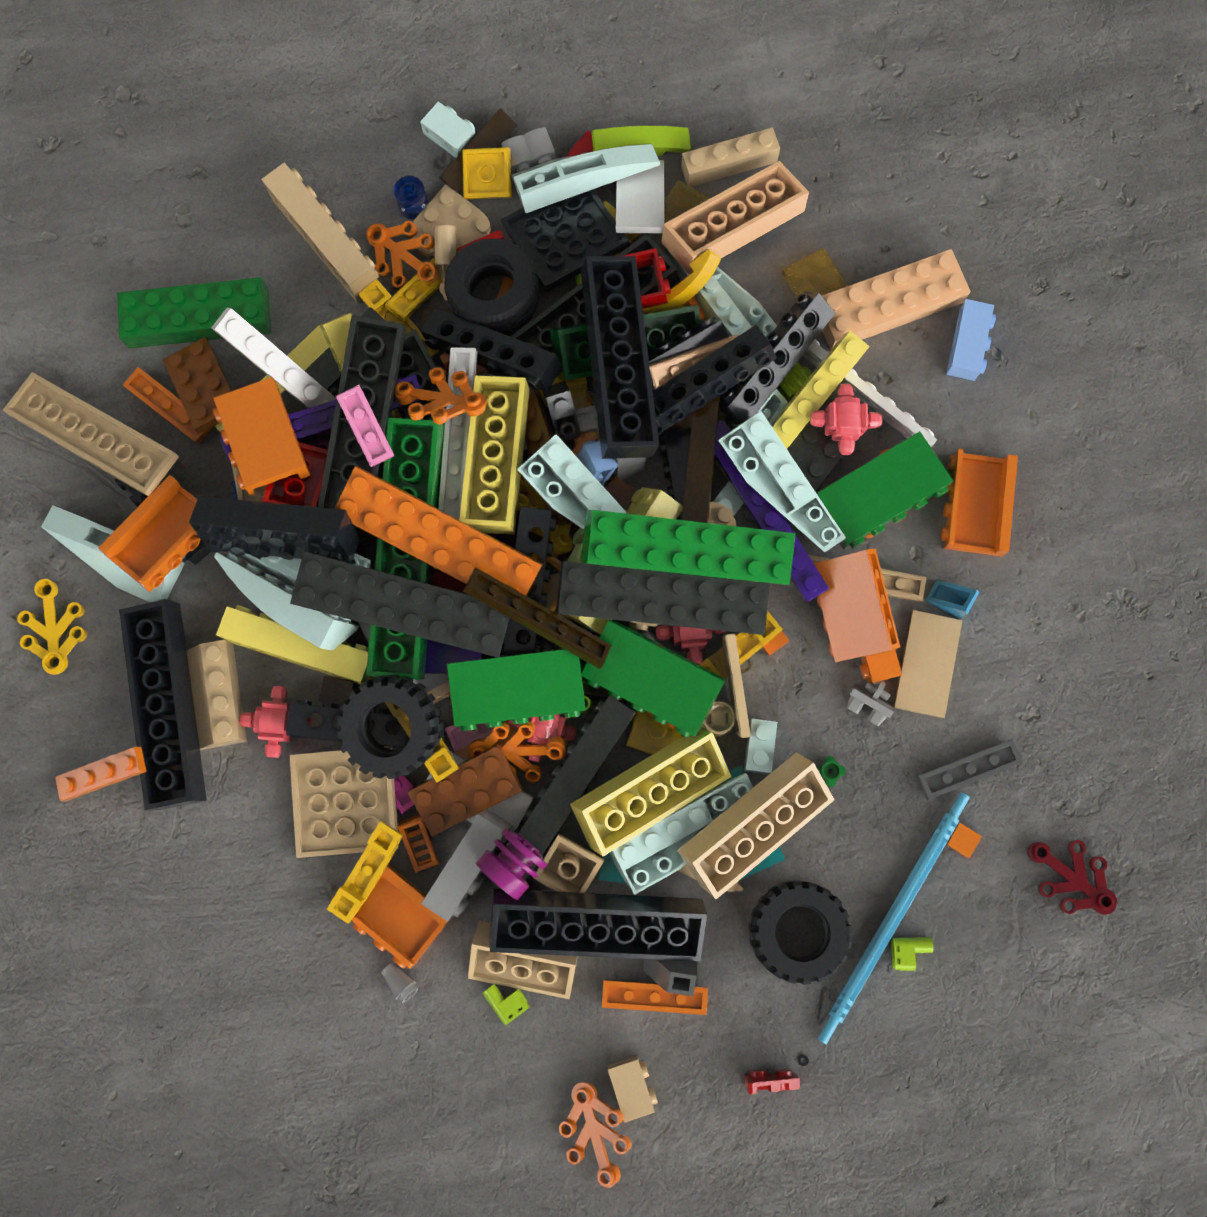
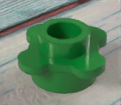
M827 756L824 759V763L820 767H816L829 787L835 786L836 780L846 773L845 767L835 762L832 756ZM829 769H832V774L828 773Z

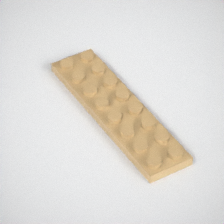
M33 372L3 409L7 415L146 496H149L157 488L179 458L175 452Z

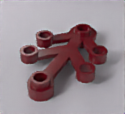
M1073 840L1068 844V852L1072 856L1074 871L1051 855V850L1047 844L1043 842L1030 844L1027 849V855L1031 861L1047 864L1068 880L1067 882L1058 883L1041 882L1038 886V892L1041 896L1050 898L1057 893L1082 891L1090 897L1079 900L1063 898L1059 903V908L1063 913L1073 914L1077 910L1093 908L1097 913L1107 915L1116 909L1117 897L1111 890L1107 889L1104 871L1107 869V861L1103 857L1097 856L1090 859L1089 867L1094 872L1095 887H1093L1087 881L1083 858L1086 846L1082 841ZM1076 843L1080 845L1078 853L1073 850V846ZM1039 848H1042L1044 850L1043 857H1039L1037 855V850ZM1096 860H1100L1102 863L1100 869H1097L1094 865ZM1045 885H1049L1051 888L1049 894H1045L1043 891ZM1103 897L1108 899L1106 906H1103L1101 903ZM1067 901L1072 903V908L1069 911L1065 909Z

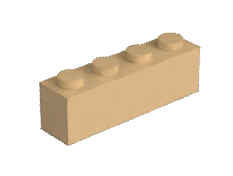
M772 127L682 153L681 169L687 187L690 188L776 163L780 146Z

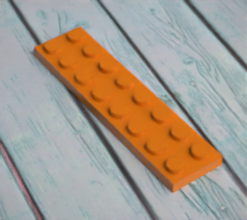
M358 466L354 467L334 508L346 510L353 525L465 584L476 567L527 596L543 565Z

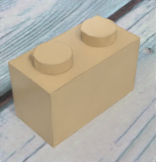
M637 1055L608 1065L609 1076L619 1108L624 1116V1123L655 1113L654 1104L658 1103L653 1087H647L645 1078L649 1077L645 1061L640 1062Z

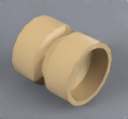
M714 702L702 725V729L713 732L714 737L724 736L735 724L734 710L725 702Z

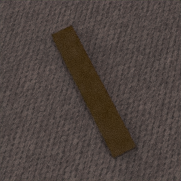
M721 395L708 402L704 407L694 411L692 415L682 520L708 523Z
M475 567L463 592L600 669L604 665L611 644Z

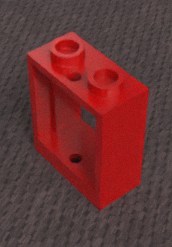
M657 248L623 255L636 256L637 269L654 265L659 292L641 296L642 309L668 303L666 294H671L668 279L663 280L662 271H666L664 257H658Z

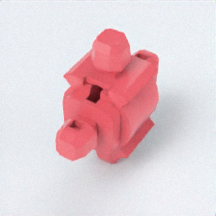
M850 384L840 385L837 398L827 406L825 411H814L810 415L811 425L817 427L825 425V435H832L833 441H839V452L842 455H851L853 453L855 441L867 429L878 428L882 425L881 414L876 412L868 413V404H860L859 398H853V388Z
M662 625L656 628V637L660 641H669V638H673V645H680V652L689 651L687 659L700 665L702 662V651L699 650L706 649L707 642L712 640V633L719 635L726 631Z
M274 686L270 697L273 698V701H262V707H256L255 713L244 712L240 715V725L253 728V732L258 734V739L268 741V745H265L266 757L278 758L282 749L280 742L290 743L291 737L286 736L290 704L285 702L287 699V689L284 686ZM308 717L307 723L311 727L313 726V719Z
M554 714V720L539 721V717H530L528 721L535 725L533 736L528 739L525 738L523 742L531 745L547 744L551 737L555 736L572 741L576 738L577 730L572 726L565 725L566 718L559 717L560 714ZM506 720L510 726L519 728L520 724L513 725V720ZM526 727L523 728V730H525V731H527V732L530 731L529 728H526ZM543 755L527 756V760L540 762Z

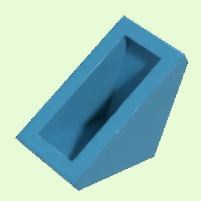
M937 579L926 601L959 620L968 614L979 591Z

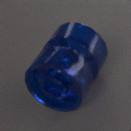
M407 175L401 177L394 185V195L401 214L408 219H415L429 204L423 182L415 176Z

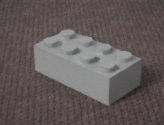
M489 809L478 814L421 904L447 922L453 916L458 917L463 913L471 901L468 895H472L477 891L485 879L481 876L483 872L475 864L476 861L486 850L494 853L497 850L500 851L494 840L498 838L507 844L508 840L501 832L505 828L511 830L513 825Z

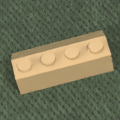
M219 640L199 644L187 650L200 750L247 742L246 729L239 723L243 708L234 644L227 640Z
M478 921L471 947L468 979L570 999L578 956L490 952V922Z

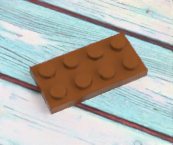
M204 337L162 359L193 428L198 434L219 424L213 413V408H216L214 397L232 391L210 343Z
M499 744L458 764V770L438 783L434 778H431L408 790L407 793L431 836L522 792L523 787Z

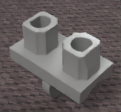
M880 681L877 686L870 682L867 683L865 688L871 691L872 694L855 684L850 689L851 696L849 697L847 708L858 714L864 704L872 707L873 709L869 713L867 720L879 726L886 717L891 718L894 713L893 706L878 698L881 697L887 701L891 695L883 690L886 684L883 681Z

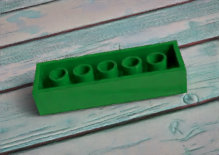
M261 277L117 292L119 339L129 349L196 342L204 337L207 340L224 339L211 327L227 307L234 310L260 334H272L269 289Z

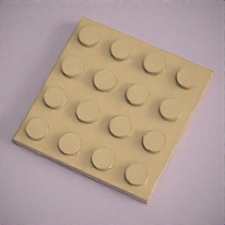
M384 746L385 748L392 749V746ZM339 750L290 755L296 858L362 853L381 820L398 831L394 779H388L387 776L381 779L374 778L373 772L367 774L360 772L359 768L361 766L356 763L352 766L348 761L350 755L347 751L344 753Z

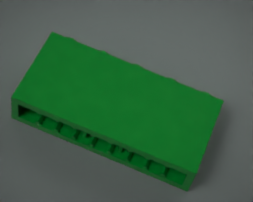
M919 431L816 494L846 537L839 542L843 550L849 546L854 549L865 542L864 537L872 534L873 537L886 529L884 525L893 521L896 524L907 517V511L912 508L917 511L928 504L927 499L935 496L937 499L949 491L947 487L953 482V479Z
M608 620L599 638L611 644V648L604 665L600 669L588 662L586 663L581 673V676L587 678L585 682L599 689L601 686L609 690L608 695L617 700L626 699L631 702L630 706L639 712L644 713L646 710L654 715L653 719L661 724L667 725V723L676 726V731L686 737L692 735L695 737L704 724L726 679L615 620Z
M565 649L447 664L454 727L460 726L461 731L475 730L476 724L486 723L487 728L503 726L502 721L513 720V725L529 723L528 718L539 717V721L554 720V714L562 713L565 714V718L580 716V711L586 710L579 657Z

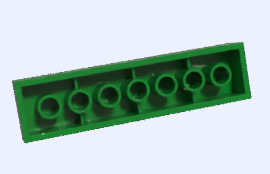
M586 510L580 563L790 585L796 533Z

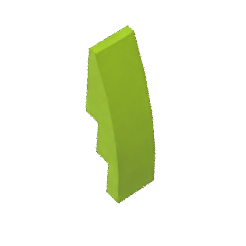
M626 126L592 131L593 152L603 149L652 144L657 156H663L665 152L685 153L691 150L689 129L686 127Z

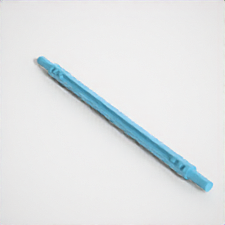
M960 792L949 813H945L830 1010V1017L817 1038L824 1044L828 1043L839 1022L842 1023L956 828L959 822L958 817L970 798L966 794Z

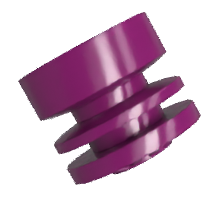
M505 828L501 834L509 843L506 845L496 838L494 842L501 852L497 855L490 850H486L475 864L502 890L518 900L529 887L522 877L526 872L530 876L537 878L539 874L531 865L535 863L544 870L548 864L530 842L520 834Z

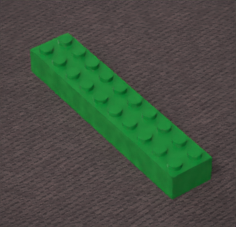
M388 418L386 439L394 457L384 461L383 480L436 508L439 507L445 425L436 424L433 420ZM378 538L375 570L432 585L433 566ZM370 625L366 676L379 677L395 674L399 675L400 678L407 676L413 678V680H423L425 677L428 639Z

